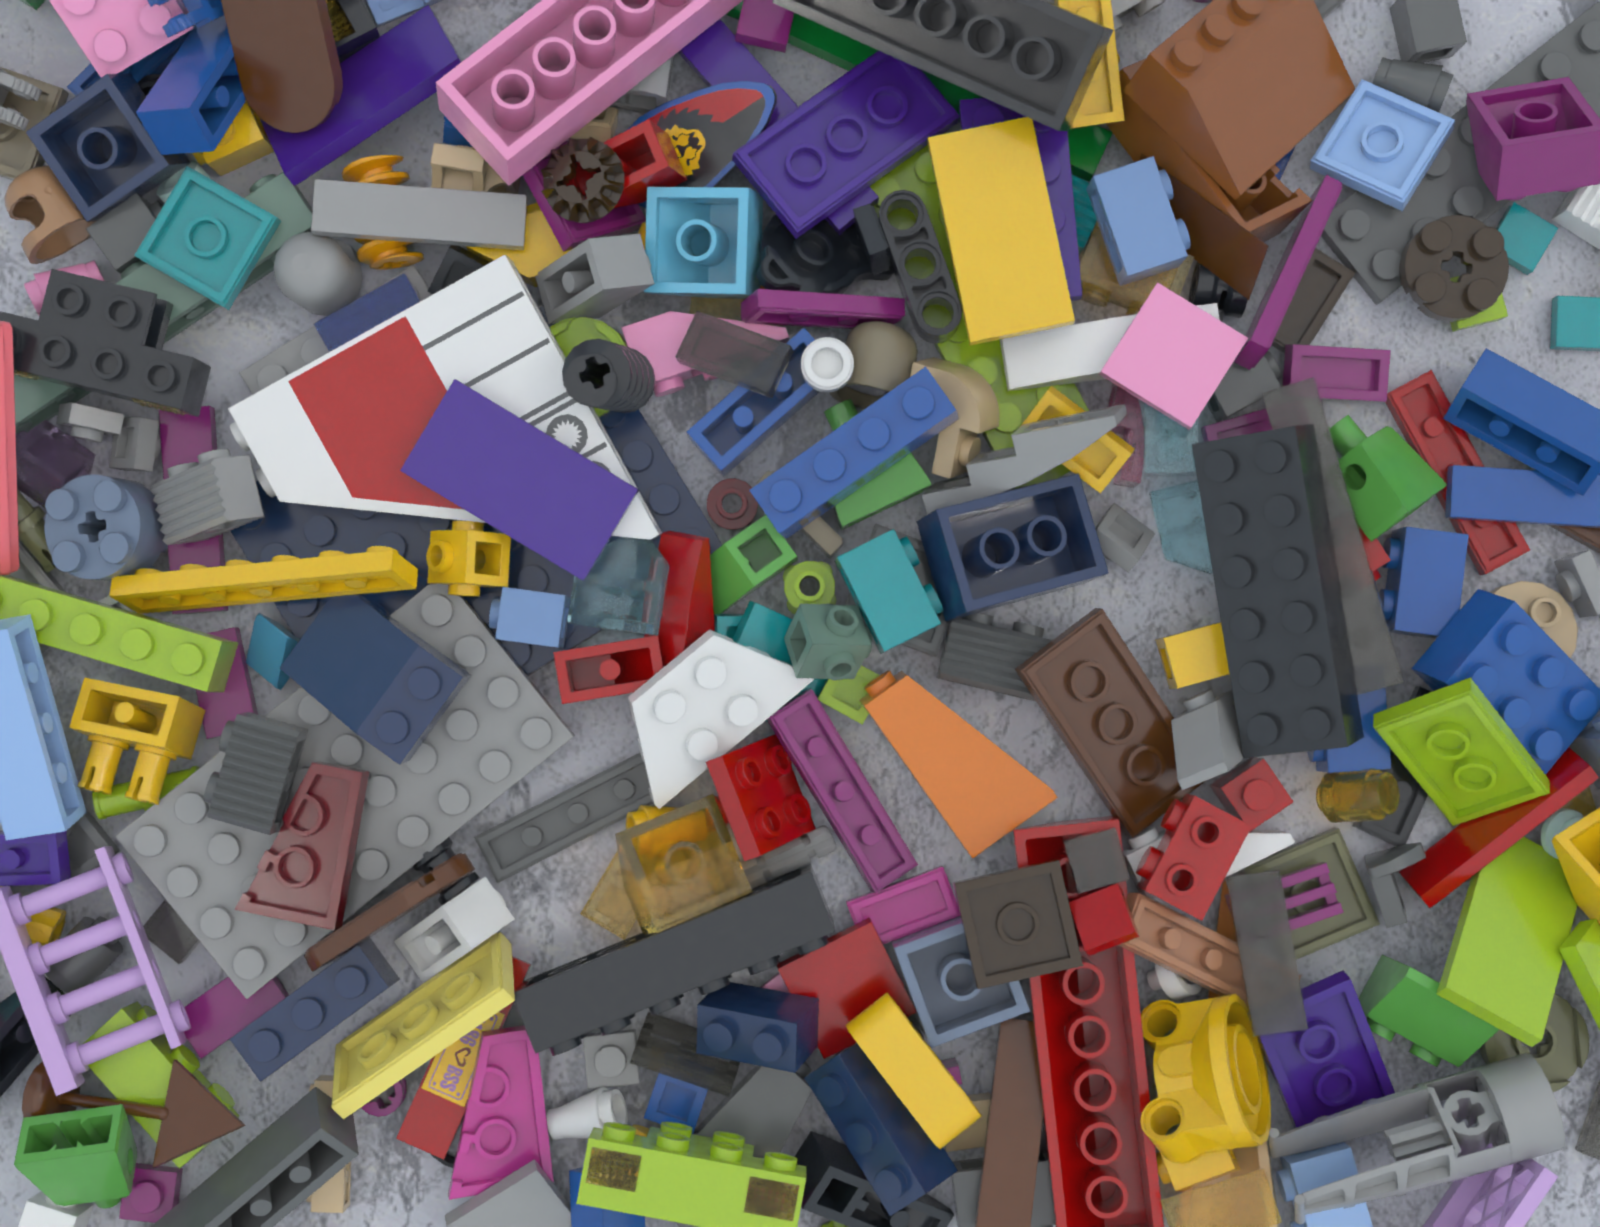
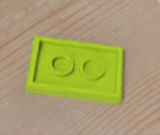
M1471 677L1373 715L1374 729L1453 826L1550 793V780Z

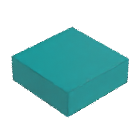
M1514 202L1508 206L1496 229L1504 238V249L1508 256L1509 265L1528 275L1534 271L1556 234L1558 227Z
M1558 295L1552 298L1550 349L1600 352V297Z

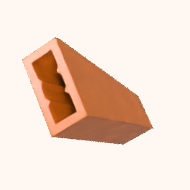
M888 670L864 687L868 695L859 701L972 859L1058 798L1049 786L903 671L893 676L891 671Z

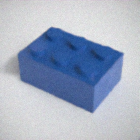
M1478 589L1411 668L1433 691L1471 677L1545 775L1600 710V689L1515 601Z

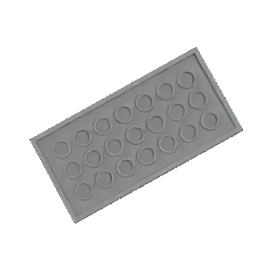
M430 583L390 615L471 674V677L411 760L401 765L397 764L353 732L302 687L265 715L267 718L308 729L284 815L312 762H324L370 771L343 922L424 857L423 854L428 851L430 853L575 736L500 641L495 639V635L463 596L448 595V585ZM220 751L160 800L159 805L154 804L115 837L244 997L248 999L303 955L307 949L318 943L333 930L234 910L242 894L249 890L259 871L257 866L264 852L271 848L279 831L267 835L207 817L210 803L204 802V794L211 774L214 771L220 772L225 752Z

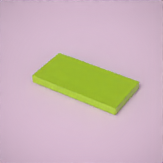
M1523 837L1471 877L1436 993L1530 1047L1535 1046L1543 1039L1563 962L1559 948L1570 935L1577 909V904L1559 859L1550 856L1539 844Z

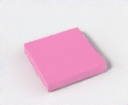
M1157 282L1099 375L1190 430L1248 340V337Z

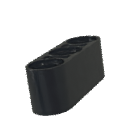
M907 190L894 191L887 195L881 203L878 218L889 246L891 266L902 296L905 298L909 316L918 336L926 342L934 344L943 343L952 338L958 329L962 315L961 304L925 204L914 192ZM897 208H905L913 212L916 217V223L909 229L900 230L894 228L889 223L887 216ZM916 256L925 257L931 261L934 272L924 279L913 278L905 269L906 262ZM930 305H942L950 312L952 321L944 328H933L926 324L923 319V311Z

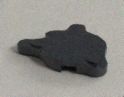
M775 214L761 234L759 243L760 265L756 270V276L759 283L765 289L843 294L855 282L860 280H888L894 274L892 266H890V270L872 275L861 242L857 237L855 223L839 235L827 220L823 219L796 239Z

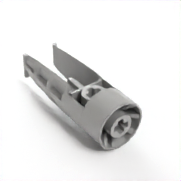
M1528 1053L1415 1084L1410 1089L1378 1099L1371 1098L1363 1101L1358 1106L1330 1116L1318 1117L1311 1123L1282 1134L1279 1133L1277 1128H1271L1269 1131V1153L1274 1159L1384 1131L1387 1148L1391 1157L1393 1156L1395 1160L1394 1163L1296 1195L1294 1198V1219L1297 1224H1303L1307 1214L1342 1207L1344 1209L1355 1207L1356 1204L1391 1196L1399 1197L1406 1195L1407 1192L1445 1182L1449 1184L1470 1176L1562 1150L1565 1146V1131L1556 1098L1542 1068L1535 1058ZM1442 1100H1446L1444 1109L1440 1103ZM1467 1119L1469 1126L1476 1123V1127L1467 1128L1465 1121L1457 1123V1120ZM1492 1143V1148L1485 1149L1488 1144Z

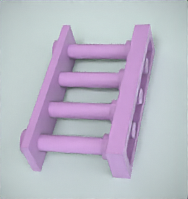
M104 846L94 850L100 867L23 896L20 892L13 895L10 886L0 887V951L56 1096L85 1083L82 1073L88 1071V1065L163 1034L166 1035L170 1048H176L187 1041L184 1031L191 1029L187 1012L181 1000L179 999L174 1002L171 1000L127 884L134 882L128 860L123 852L115 855L112 846ZM109 887L119 916L43 946L40 942L32 944L25 924L31 922V916L101 888ZM127 935L138 965L64 995H61L58 991L51 994L44 975L50 972V965ZM146 984L157 1012L156 1015L82 1045L78 1041L70 1043L63 1023L69 1021V1015Z

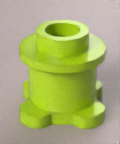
M804 561L785 569L783 573L784 592L788 600L787 608L792 614L795 615L800 604H836L835 580L833 570L828 563L823 561ZM813 578L819 583L820 589L816 595L806 596L800 591V584L804 579Z

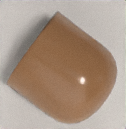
M49 166L29 169L18 175L9 184L4 199L10 218L26 220L35 227L34 230L24 237L21 244L31 264H39L62 255L91 237L86 228L96 221L87 222Z

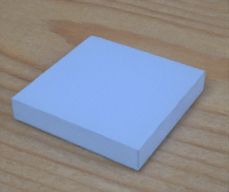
M1362 79L1310 160V169L1324 176L1328 175L1354 190L1403 211L1454 130L1455 119Z

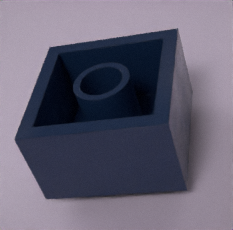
M106 74L26 131V134L87 222L97 221L135 193L144 196L191 163L185 153L161 155L136 114L146 96L131 74Z

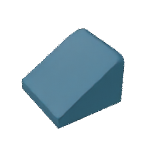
M258 613L253 625L246 664L275 688L282 690L290 677L280 669V666L300 639L279 622Z

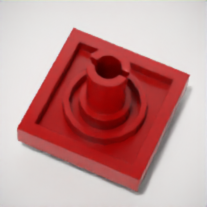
M776 734L706 762L719 796H713L705 800V818L715 829H721L730 824L744 861L759 857L816 829L811 817L810 805L803 796L792 769V761Z

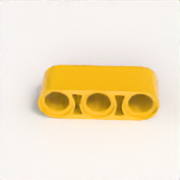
M885 993L845 1025L866 1056L939 1149H942L982 1117L970 1098L888 993Z

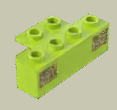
M606 1122L603 1125V1129L593 1127L588 1138L576 1204L699 1227H798L806 1183V1166L797 1165V1158L779 1152H766L764 1158L753 1157L754 1145L744 1144L745 1137L739 1134L715 1131L713 1138L692 1134L693 1128L691 1126L677 1122H661L660 1128L651 1126L647 1137L635 1135L636 1128L616 1122Z

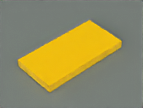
M1023 117L928 137L927 143L969 345L1073 325L1075 318L1033 120L1029 117Z

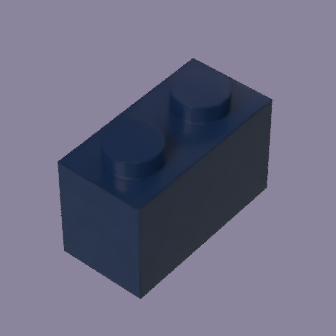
M730 982L729 985L707 994L697 1004L696 1053L796 1073L817 1048L819 998Z

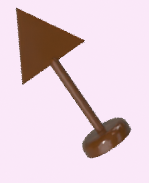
M173 1060L164 1106L80 1094L81 1086L56 1096L43 1061L31 1073L23 1092V1118L76 1111L77 1107L90 1109L122 1104L127 1115L161 1120L152 1168L161 1166L246 1126L178 1060Z

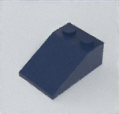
M360 594L330 597L280 666L284 673L353 732L399 765L411 760L471 677V674Z

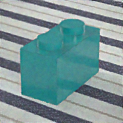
M892 529L835 559L834 562L855 604L858 605L861 616L869 628L880 654L941 624L937 614L943 612L942 604L930 583L922 586L913 568L919 565L920 561L907 536L899 539L895 530Z

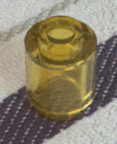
M1375 768L1326 773L1316 790L1318 808L1332 823L1382 820L1386 815L1395 813L1400 799L1399 787L1394 776L1388 772L1375 770Z

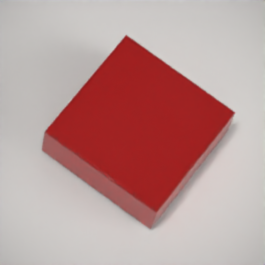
M1118 883L1069 902L1084 950L1089 956L1139 937L1124 892Z

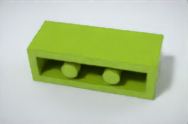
M138 1001L121 1008L84 1043L156 1015L157 1012L147 1005L142 1007ZM165 1034L88 1065L118 1100L164 1106L173 1060H178L238 1118L240 1117L233 1109L235 1102L229 1092L218 1083L211 1084L198 1070L200 1062L195 1054L183 1044L171 1049ZM133 1116L157 1143L161 1120ZM210 1143L172 1161L180 1169L195 1158Z

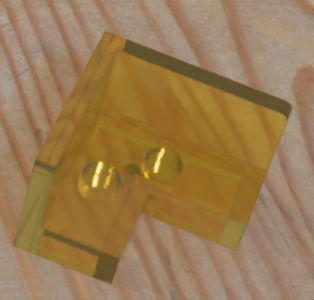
M1266 1168L1160 1200L1169 1227H1269L1283 1221L1268 1180Z

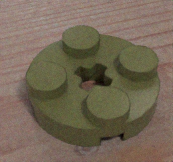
M1554 993L1544 1031L1546 1041L1537 1045V1053L1530 1054L1528 1047L1523 1046L1520 1040L1500 1029L1480 1047V1052L1485 1064L1523 1053L1532 1055L1542 1068L1552 1091L1556 1092L1570 1083L1568 1079L1574 1075L1578 1067L1582 1069L1589 1053V1033L1585 1020L1577 1009L1573 1008L1567 1000Z

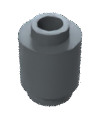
M101 916L96 920L90 917H83L66 936L104 922L107 919ZM121 938L50 965V972L45 974L55 986L66 993L94 983L123 952V947L119 942Z

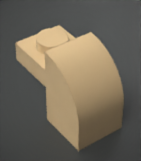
M932 357L913 362L910 377L924 367H927L957 410L959 419L939 433L931 472L932 474L951 479L966 473V465L980 453L981 440L977 437V433L999 427V406L992 387L977 371L962 364Z

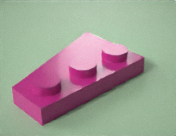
M524 1025L483 1031L481 1033L448 1190L449 1200L478 1195L534 1159L550 1180L554 1182L539 1052L535 1054Z

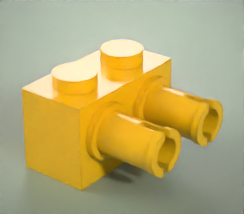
M84 677L69 728L88 736L87 740L92 743L81 780L78 782L77 787L111 795L123 751H129L131 747L139 752L128 791H126L124 797L159 805V798L170 760L175 761L177 757L192 759L206 710L180 696Z

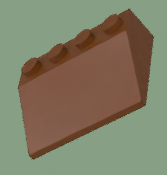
M1213 0L1147 56L1123 91L1236 201L1346 101L1355 91V87L1314 0Z

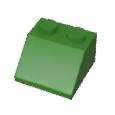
M1382 954L1358 998L1372 1032L1392 1042L1396 1033L1413 1042L1409 1052L1435 1067H1438L1442 1059L1460 1067L1499 1030L1437 995L1439 982L1408 965Z

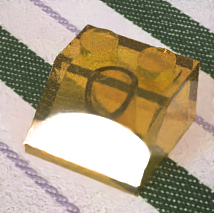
M713 794L615 834L623 886L642 934L659 933L753 892Z

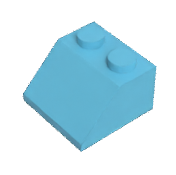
M647 187L645 252L651 263V273L655 284L645 289L644 293L701 298L746 299L755 290L760 289L761 284L757 279L756 270L760 265L759 243L763 225V198L761 195L747 187Z

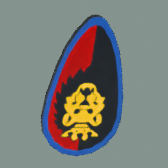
M750 81L721 83L668 101L640 116L628 129L650 119L668 133L687 177L686 181L674 187H717L736 167L732 161L733 152L762 133L768 126L777 104V95L773 87L766 83ZM647 201L638 203V205L646 209Z

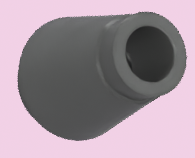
M1382 57L1372 84L1439 112L1454 74L1442 71L1443 65L1397 59L1390 60Z

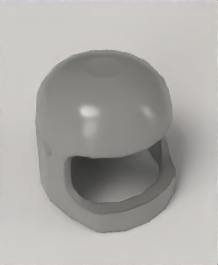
M311 231L299 233L285 241L276 253L273 270L277 285L287 298L312 314L321 316L332 315L353 302L360 292L363 278L361 264L357 259L356 251L338 239H332L329 236L313 235Z

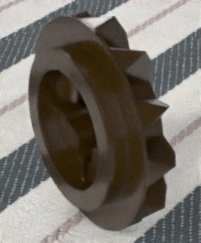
M592 137L588 139L569 138L567 144L559 149L551 150V158L547 166L541 169L544 178V189L541 192L552 210L564 219L576 223L593 222L606 216L617 205L624 189V169L619 157L608 145ZM576 162L580 163L581 167L588 173L596 172V174H593V178L586 181V196L576 186L566 185L569 184V180L576 177Z

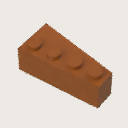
M1145 59L1122 68L1119 75L1125 121L1107 123L1106 125L1134 162L1140 160L1141 153L1148 158L1154 156L1157 165L1263 242L1279 235L1313 201L1300 188L1294 193L1291 192L1275 176L1280 171L1276 165L1235 201L1123 91Z

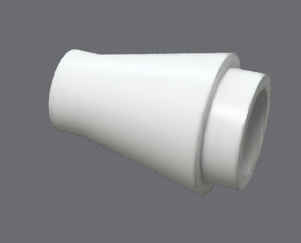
M600 1087L560 1107L549 1109L546 1115L547 1128L553 1140L564 1138L588 1139L593 1127L603 1129V1125L606 1122L628 1124V1111L625 1099L618 1089L608 1090L606 1087Z

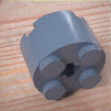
M97 474L77 477L60 489L52 491L45 502L47 513L44 531L53 564L57 569L68 572L73 576L111 581L112 578L117 576L134 575L137 569H154L155 566L152 565L156 562L160 553H165L168 547L162 541L165 534L160 531L163 525L157 521L160 514L155 511L158 506L153 501L155 495L144 487L145 485L137 481Z

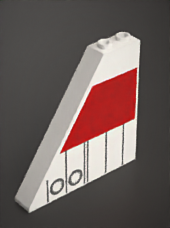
M506 255L499 257L228 408L235 421L230 424L234 438L244 451H252L261 467L255 471L259 483L270 497L277 496L279 502L486 523L400 471L454 379L462 382L637 488L594 408L579 404L570 397L564 387L562 369L566 357L514 262ZM638 491L612 536L651 540L662 534L640 491Z

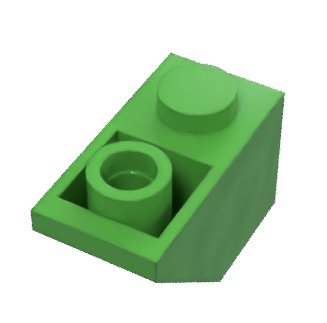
M766 514L710 555L714 614L724 613L798 560L796 553L786 539L777 532Z

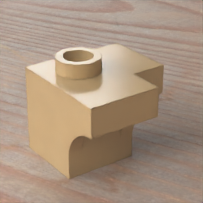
M434 143L430 162L432 167L431 188L518 194L521 177L508 186L474 147Z

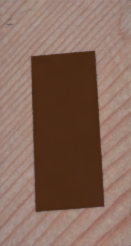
M1141 153L1140 160L1148 158ZM1157 165L1158 171L1163 169ZM1167 172L1173 188V199L1169 200L1175 220L1181 218L1184 221L1190 237L1191 246L1190 249L1186 250L1187 254L1249 300L1269 246Z

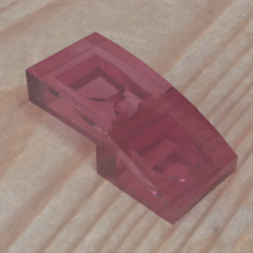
M1112 383L1108 407L1125 404L1127 415L1111 431L1123 434L1122 439L1135 448L1131 456L1116 473L1113 484L1134 488L1141 483L1144 461V428L1138 398Z

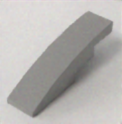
M1125 404L1023 424L1011 435L1014 447L979 453L966 465L968 476L935 482L922 494L926 514H930L940 508L1002 493L1025 484L1068 461L1116 427L1127 415Z

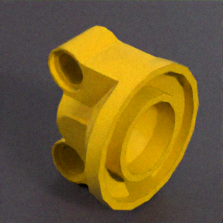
M1236 993L1185 1003L1158 1000L1146 1006L1141 1013L1143 1037L1154 1050L1153 1068L1158 1098L1153 1099L1146 1105L1141 1114L1140 1123L1143 1132L1165 1159L1173 1163H1185L1191 1161L1198 1154L1260 1146L1268 1140L1271 1127V1097L1268 1072L1262 1048L1247 1014L1249 1010L1245 1002ZM1174 1029L1170 1035L1164 1037L1169 1030ZM1180 1124L1176 1131L1166 1135L1172 1126Z

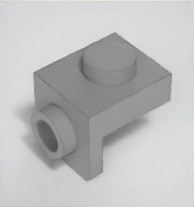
M1591 550L1572 553L1554 561L1559 572L1556 574L1557 586L1563 597L1567 601L1573 602L1579 618L1599 616L1600 618V570Z

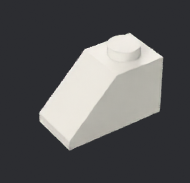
M484 877L442 905L394 942L422 983H425L515 920V918L506 907L502 895Z

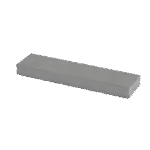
M314 179L311 232L317 236L524 250L527 195Z

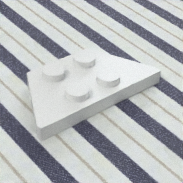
M709 629L628 697L632 718L636 724L637 740L641 758L645 764L650 797L658 809L708 769L707 761L726 754L810 684L814 678H796L792 665L775 659L768 653L754 647L738 644L732 638Z

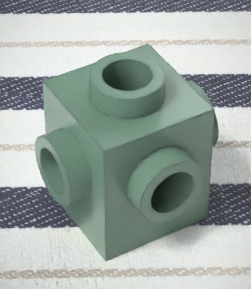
M800 604L784 637L796 678L854 679L864 659L870 655L872 648L871 632L864 625L858 605Z

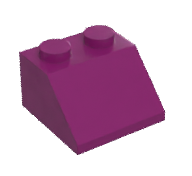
M1569 77L1467 93L1466 105L1478 172L1496 201L1520 200L1526 196L1554 191L1570 192L1579 187L1600 184V118Z

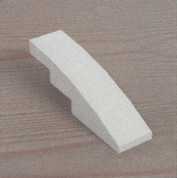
M1217 303L1197 305L1200 309L1220 320ZM1137 314L1068 325L1001 339L1000 344L1007 390L1013 391L1106 379L1099 374Z

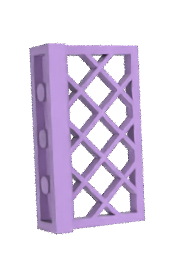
M1492 1143L1488 1144L1485 1149L1492 1148ZM1529 1159L1454 1181L1422 1227H1524L1558 1176L1533 1159Z

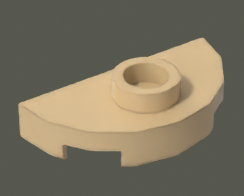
M1526 581L1500 586L1490 592L1515 601L1571 658L1576 649L1578 627L1572 608L1560 593L1542 583Z

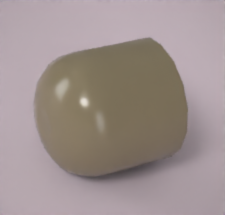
M868 321L858 324L850 331L845 342L854 359L853 373L846 385L868 386L884 390L886 393L874 396L854 390L846 385L837 391L829 393L839 402L852 399L856 408L866 409L910 378L912 364L917 361L918 354L915 340L905 329L891 323Z

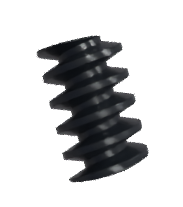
M602 339L585 340L575 346L565 358L562 369L563 385L570 397L579 404L619 413L635 412L646 405L653 395L656 382L654 369L646 356L636 349Z

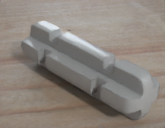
M822 825L808 832V836L803 839L798 837L763 854V857L759 859L753 858L741 862L737 870L744 886L747 889H753L766 883L767 877L772 876L775 879L810 863V858L817 855L818 858L834 852L836 842L830 829Z

